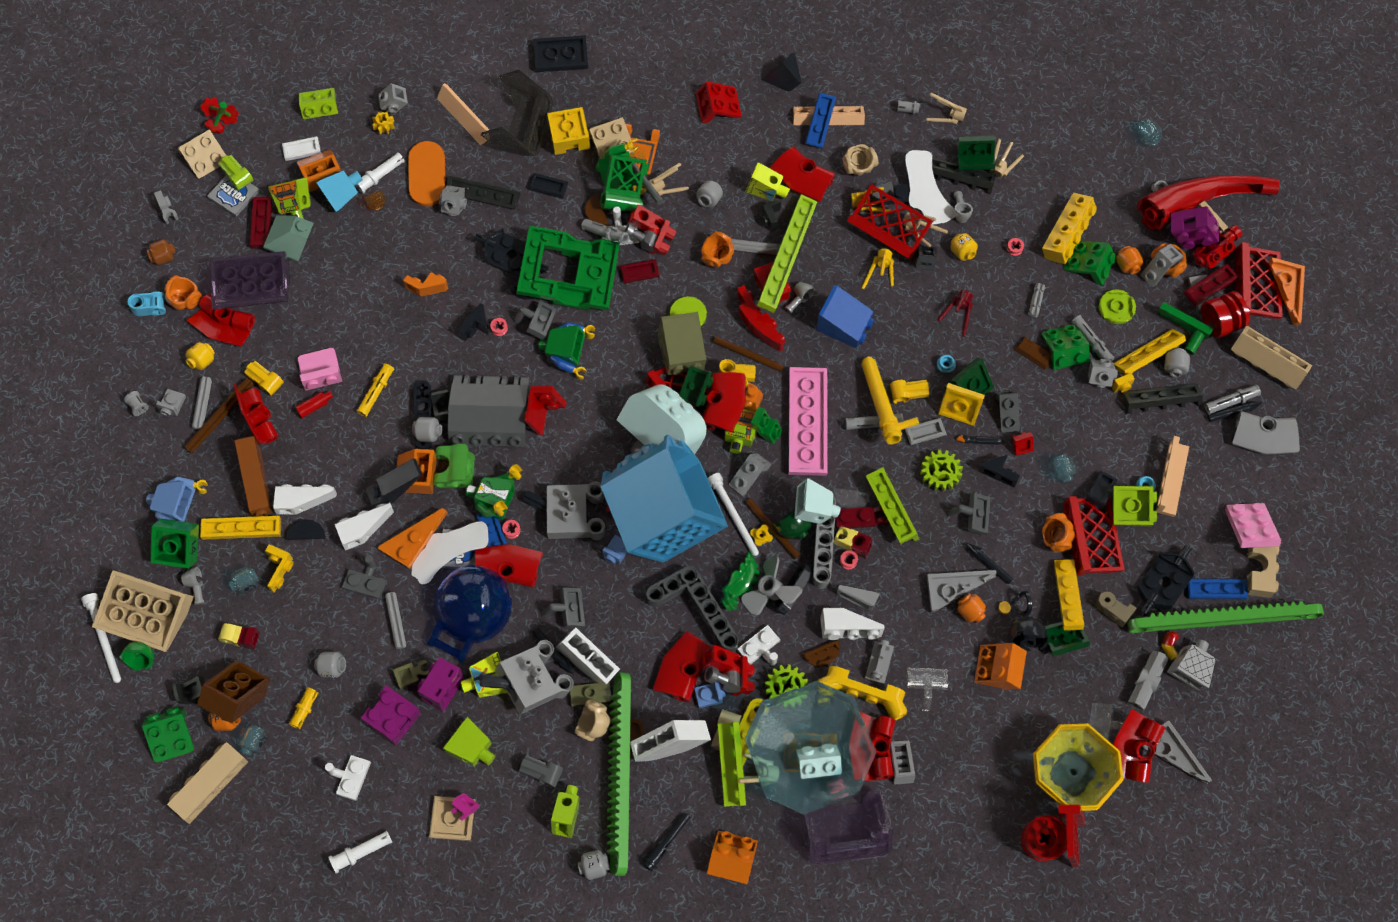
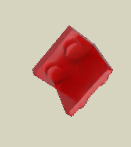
M706 81L695 93L702 123H709L717 114L733 118L742 117L735 87Z
M531 386L530 393L527 396L528 405L524 413V419L538 435L543 436L547 409L558 410V408H565L566 400L553 386Z

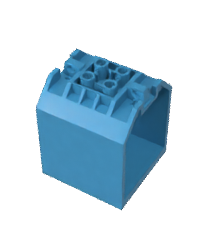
M667 434L664 436V441L659 445L654 443L647 444L641 447V450L637 453L627 455L625 460L617 464V468L612 473L609 471L603 472L601 489L626 550L630 554L663 563L728 527L701 462L682 440H679L677 445L674 438Z

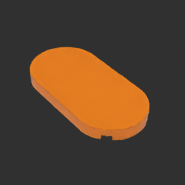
M424 141L416 144L409 152V192L411 198L417 204L425 207L434 206L439 203L440 195L446 187L445 155L440 145L431 141Z

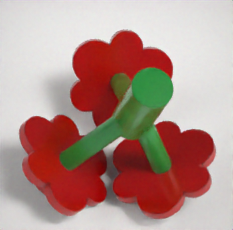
M215 97L205 98L204 103L200 106L205 116L215 117L217 115L216 119H207V122H205V126L214 133L224 132L225 126L219 120L224 121L226 125L230 123L235 124L238 120L239 112L236 110V107L234 105L227 107L225 102H221L219 105Z

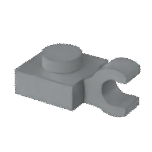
M161 190L155 192V197L162 210L163 219L166 224H169L168 218L170 216H174L178 220L176 211L169 209L172 205L168 196L164 197Z

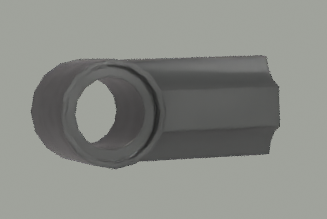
M526 755L521 763L519 772L539 780L543 785L546 783L551 785V788H555L563 768L554 763H545Z

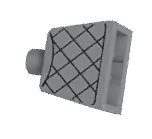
M1199 639L1196 645L1191 644L1183 647L1167 672L1198 691L1209 688L1215 664V658L1206 652L1209 643Z

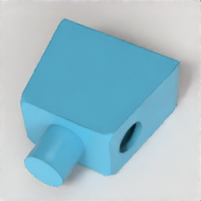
M341 171L316 183L337 212L358 193L354 186L363 181L358 171L350 176Z

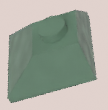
M276 216L263 248L298 262L314 223L298 216Z

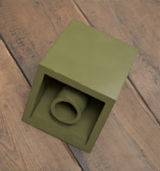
M698 312L661 317L657 339L667 374L680 375L686 373L690 366L704 370L706 355Z

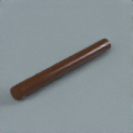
M718 336L713 341L717 345L779 372H782L784 365Z
M749 498L745 504L764 525L768 526V530L795 560L801 556L788 539L782 537L776 531L772 521Z

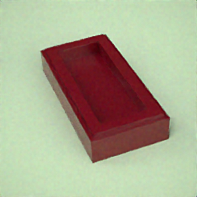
M656 259L620 266L624 284L660 277Z

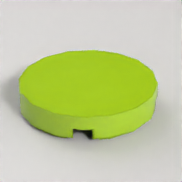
M1115 289L1109 290L1101 297L1098 308L1102 317L1108 322L1124 324L1134 316L1136 304L1133 297H1130L1127 292Z
M687 296L679 298L673 303L670 309V316L698 312L700 326H702L706 321L707 311L705 305L699 299Z

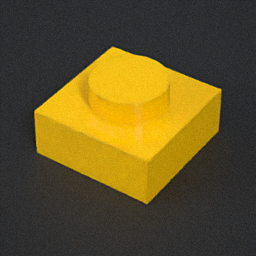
M1132 373L1114 380L1112 384L1114 393L1118 391L1123 393L1131 388L1135 380Z

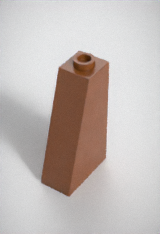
M254 436L235 440L249 511L253 517L267 516V514L272 513L262 450Z

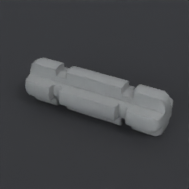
M1036 283L1028 312L1030 317L1037 318L1039 315L1045 290L1044 284Z

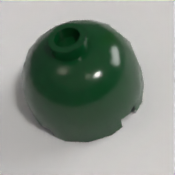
M795 509L784 515L783 520L779 521V524L777 521L773 523L774 528L782 537L786 539L797 537L798 540L808 535L807 530L812 525V522L795 519Z

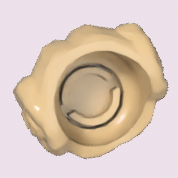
M864 144L850 147L842 158L846 173L858 176L870 173L879 164L875 150Z
M587 700L575 729V734L588 741H594L595 738L603 736L610 724V718L606 713L607 707L600 702Z

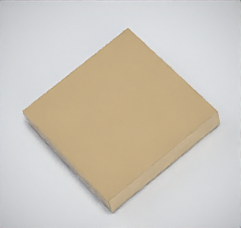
M434 796L429 838L471 841L474 813L461 821L460 818L463 813L460 810L455 814L452 813V809L455 807L452 805V802L455 798Z

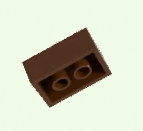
M236 660L203 684L197 705L232 724L265 697L270 678Z

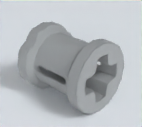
M133 391L124 398L125 403L131 407L134 416L143 414L149 408L140 398L141 395L138 391Z

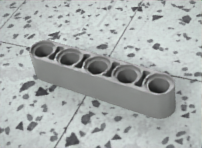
M833 496V504L836 505V499ZM833 516L827 520L830 525L825 526L816 523L812 581L814 586L819 589L826 588L831 579L835 517ZM825 538L829 543L822 544L819 540ZM825 557L828 561L820 562L818 558ZM824 575L826 580L820 581L817 579V576Z

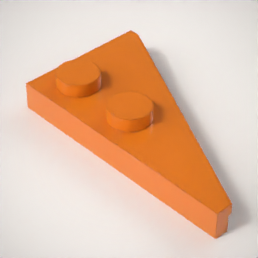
M1272 257L1269 260L1270 268L1292 323L1298 326L1302 320L1305 266Z
M441 508L381 544L378 549L410 569L448 512Z

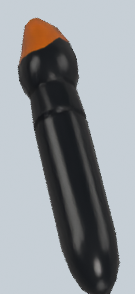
M961 435L956 438L957 441L966 444L998 445L1004 442L1001 438Z

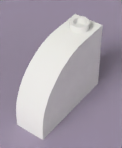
M576 627L556 646L569 661L588 677L602 685H606L620 670Z
M673 720L631 741L630 744L635 762L651 761L683 753L711 740L705 720Z

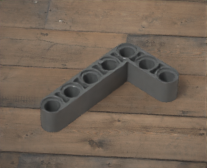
M687 566L648 588L646 592L647 603L652 607H659L687 592L718 645L732 652L737 651L739 642L737 634L694 567ZM686 575H693L695 578L688 581L684 577ZM670 584H675L677 589L670 590L667 587ZM696 591H702L704 595L702 597H697L694 595V593ZM657 593L660 595V598L654 600L650 596ZM711 607L715 611L713 613H706L704 609ZM721 623L724 625V629L717 630L714 625ZM726 640H732L735 644L731 647H728L724 644V642Z

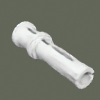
M396 153L373 171L365 172L366 175L362 177L363 181L356 184L355 187L364 194L365 190L369 187L377 185L379 179L404 163V158H402L400 153Z
M385 831L352 849L347 847L344 852L334 857L329 856L328 858L337 874L340 869L350 864L352 866L355 865L356 860L392 843L388 832Z

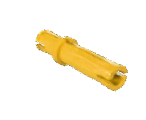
M384 363L377 377L373 378L372 386L356 410L358 414L367 417L382 389L386 388V382L394 371V368L389 364Z

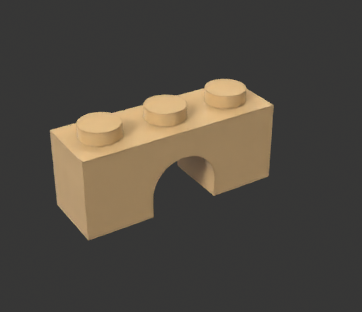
M1279 546L1248 548V558L1260 561L1263 566V571H1252L1247 576L1248 595L1271 598L1278 591L1279 583L1276 581V574L1279 570V563L1276 562V556L1279 554Z

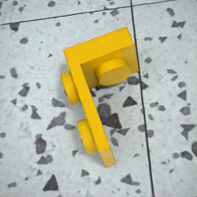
M269 544L265 552L269 556L270 561L279 564L268 584L270 591L275 593L276 589H280L283 585V576L286 571L289 572L291 570L293 558L290 553Z

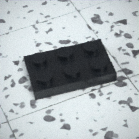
M586 35L533 39L536 72L588 69Z

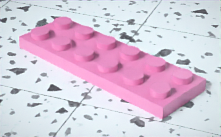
M790 367L789 475L827 476V368Z

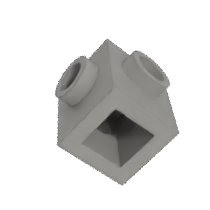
M392 83L378 94L380 108L390 113H397L408 103L406 88Z
M447 185L439 198L441 212L451 216L459 215L467 205V199L464 198L465 188Z
M1091 360L1088 381L1097 387H1112L1113 380L1117 379L1118 370L1115 369L1114 363L1110 360Z

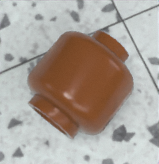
M166 239L149 244V249H147L151 263H155L158 266L173 261V254L176 253L173 243L169 244Z

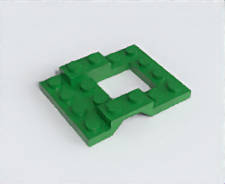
M529 225L516 294L552 300L553 304L588 311L590 308L608 311L620 242L605 239L591 242L575 239L567 232ZM544 248L561 251L564 256L580 258L575 284L539 278Z

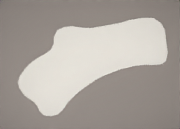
M909 151L906 154V167L910 184V206L920 209L926 216L935 217L936 221L932 225L945 223L955 218L954 208L944 199L936 185L932 171V154L928 151Z
M480 521L447 533L433 534L425 549L421 551L413 563L411 575L416 577L419 583L427 584L436 572L453 558L471 550L485 548L489 541L487 525Z

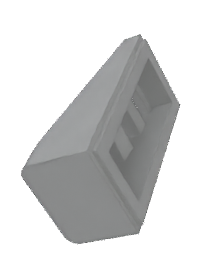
M839 585L836 593L838 596L870 612L873 610L880 595L876 592Z
M891 741L890 755L894 773V784L914 783L915 771L910 741ZM895 746H906V751L895 752ZM907 756V759H896V757ZM908 764V767L898 768V765Z

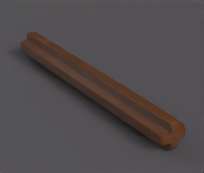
M246 378L237 388L243 393L254 384ZM235 391L185 445V449L188 452L193 453L238 403Z

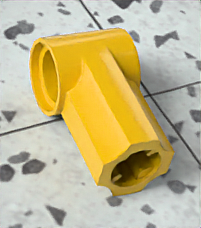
M725 359L720 362L718 373H744L747 381L754 382L756 366L735 364L732 360Z
M256 361L251 362L244 372L246 376L258 384L262 391L266 390L269 396H272L284 383L275 372H269Z
M896 380L890 383L893 403L895 404L900 401L906 403L910 399L929 397L927 380L913 382Z

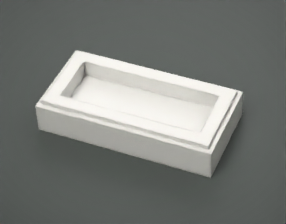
M318 137L282 143L285 161L321 153Z

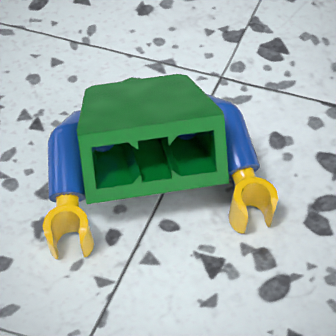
M567 322L558 328L551 329L548 340H540L539 349L540 351H545L550 361L558 368L570 374L573 372L578 380H583L584 377L579 375L578 372L586 373V369L584 367L576 368L575 365L579 364L584 338L593 339L595 334L588 331H595V327L588 325L584 328L583 325Z

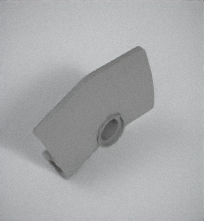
M1240 411L1235 425L1237 429L1232 442L1233 445L1266 455L1298 453L1300 451L1298 426L1294 417H1260Z

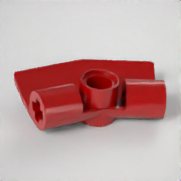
M794 146L783 153L770 167L771 170L783 176L782 182L792 191L818 202L822 201L826 189L830 188L835 177L834 172L817 166L812 159H807Z
M206 294L199 303L201 310L188 318L187 322L212 340L240 347L243 346L254 326V314L232 310L228 305L221 303L211 294Z
M737 372L711 374L710 377L714 379L707 395L708 404L702 414L706 429L714 430L715 427H719L733 433L746 403V375Z
M234 383L241 412L256 441L266 445L277 440L279 435L272 422L267 421L271 418V413L264 405L260 391L252 388L241 393L236 383Z
M511 544L475 549L478 584L484 581L486 584L504 582L534 588L543 552ZM506 569L512 570V573L508 576L502 575Z
M686 631L664 656L653 691L670 694L676 700L689 703L697 678L704 670L702 669L703 652L709 649L710 646ZM693 668L696 672L688 675L685 673V670Z
M1133 709L1128 713L1115 737L1113 745L1121 754L1123 778L1139 782H1150L1152 757L1166 727ZM1147 745L1148 752L1145 755H1140V747Z
M858 711L850 741L855 781H877L894 777L890 755V744L896 720L887 716L875 718ZM881 744L885 747V750L882 752L878 751L875 745Z

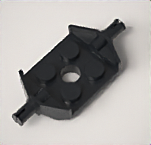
M503 228L489 237L476 233L474 240L482 243L485 247V262L520 277L526 242L504 233ZM513 252L517 257L515 259H508L507 254ZM541 263L540 271L546 274L549 266Z
M1184 545L1179 554L1159 553L1158 558L1137 586L1140 597L1145 601L1144 606L1139 611L1140 614L1147 616L1153 608L1161 610L1172 609L1195 574L1186 560V557L1192 551L1190 547L1188 548L1187 545ZM1167 579L1170 582V586L1163 587L1159 581Z

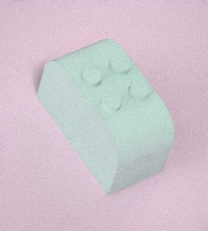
M655 385L629 397L617 418V421L644 445L652 443L659 445L664 441V436L668 434L674 438L677 445L678 441L682 440L696 454L706 436V424L702 416L693 409L691 404L685 402L677 392L666 385Z

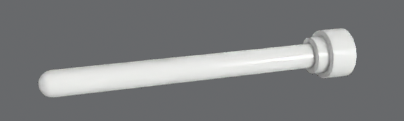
M720 473L708 477L713 490L716 489L749 551L753 556H757L759 551L723 488L722 476Z
M91 593L83 596L81 600L83 606L90 611L94 622L98 612L99 598L96 593ZM96 629L113 682L119 683L121 677L106 632Z

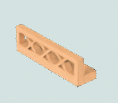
M1174 436L1169 443L1156 506L1157 513L1172 517L1176 515L1189 446L1179 444L1180 437Z

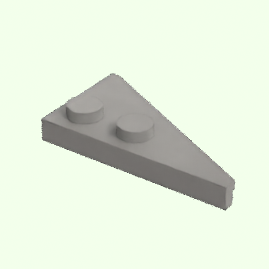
M996 570L927 574L931 613L995 578Z
M1167 721L1162 726L1166 727V730L1155 748L1154 755L1206 784L1211 782L1212 779L1171 722ZM1147 745L1141 746L1148 751Z

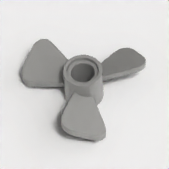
M776 555L764 562L765 576L759 581V589L742 595V603L753 615H760L769 598L771 600L781 599L784 603L791 604L802 593V589L799 586H784L776 579L779 565V557Z

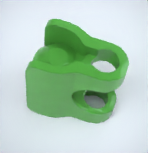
M466 444L439 446L435 449L436 458L448 461L449 467L446 471L433 476L434 486L439 488H468L469 485H473L475 456L472 452H468L469 449Z

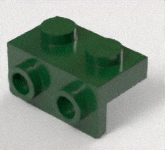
M690 366L679 396L695 409H698L700 405L704 406L707 398L704 392L706 387H711L714 379L710 377L712 372H706Z
M1062 622L1045 626L1048 633L1047 648L1052 657L1090 646V640L1084 630H1063Z

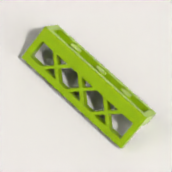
M882 467L866 475L900 544L911 539L914 541L919 540V536L884 468Z
M739 722L717 724L724 807L746 805L744 783L738 782L739 779H744Z

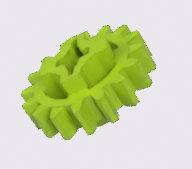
M938 450L937 454L932 451L930 457L926 456L925 462H922L921 465L923 469L920 474L925 475L923 482L929 481L928 487L934 485L935 491L941 487L944 492L947 486L951 490L953 484L958 485L959 479L962 477L960 472H962L963 466H958L960 459L954 460L955 454L949 456L947 450L945 454H942L941 450Z
M789 664L787 669L780 665L779 671L774 668L772 670L773 675L768 674L767 679L769 681L765 682V687H768L765 693L767 695L771 694L770 702L776 700V707L781 703L783 704V709L787 705L794 708L795 702L798 705L801 704L800 698L806 699L807 695L804 692H808L809 687L804 685L808 683V679H802L805 673H797L798 667L791 670V665ZM795 679L798 680L800 688L796 685ZM791 680L790 688L788 687L783 693L784 685H787ZM773 685H775V687L778 688V690H779L778 695H777L776 692L774 691ZM793 696V698L785 699V697Z

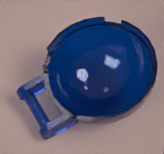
M467 565L450 572L441 581L434 596V612L437 624L427 645L431 648L434 646L458 658V661L463 663L474 643L492 639L500 633L507 624L512 609V598H510L507 589L508 585L504 579L492 569L481 565ZM442 630L453 639L465 643L462 651L438 640Z

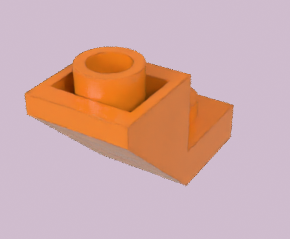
M432 272L424 282L408 275L403 280L405 288L420 297L445 292L448 289L446 279L442 275H435Z

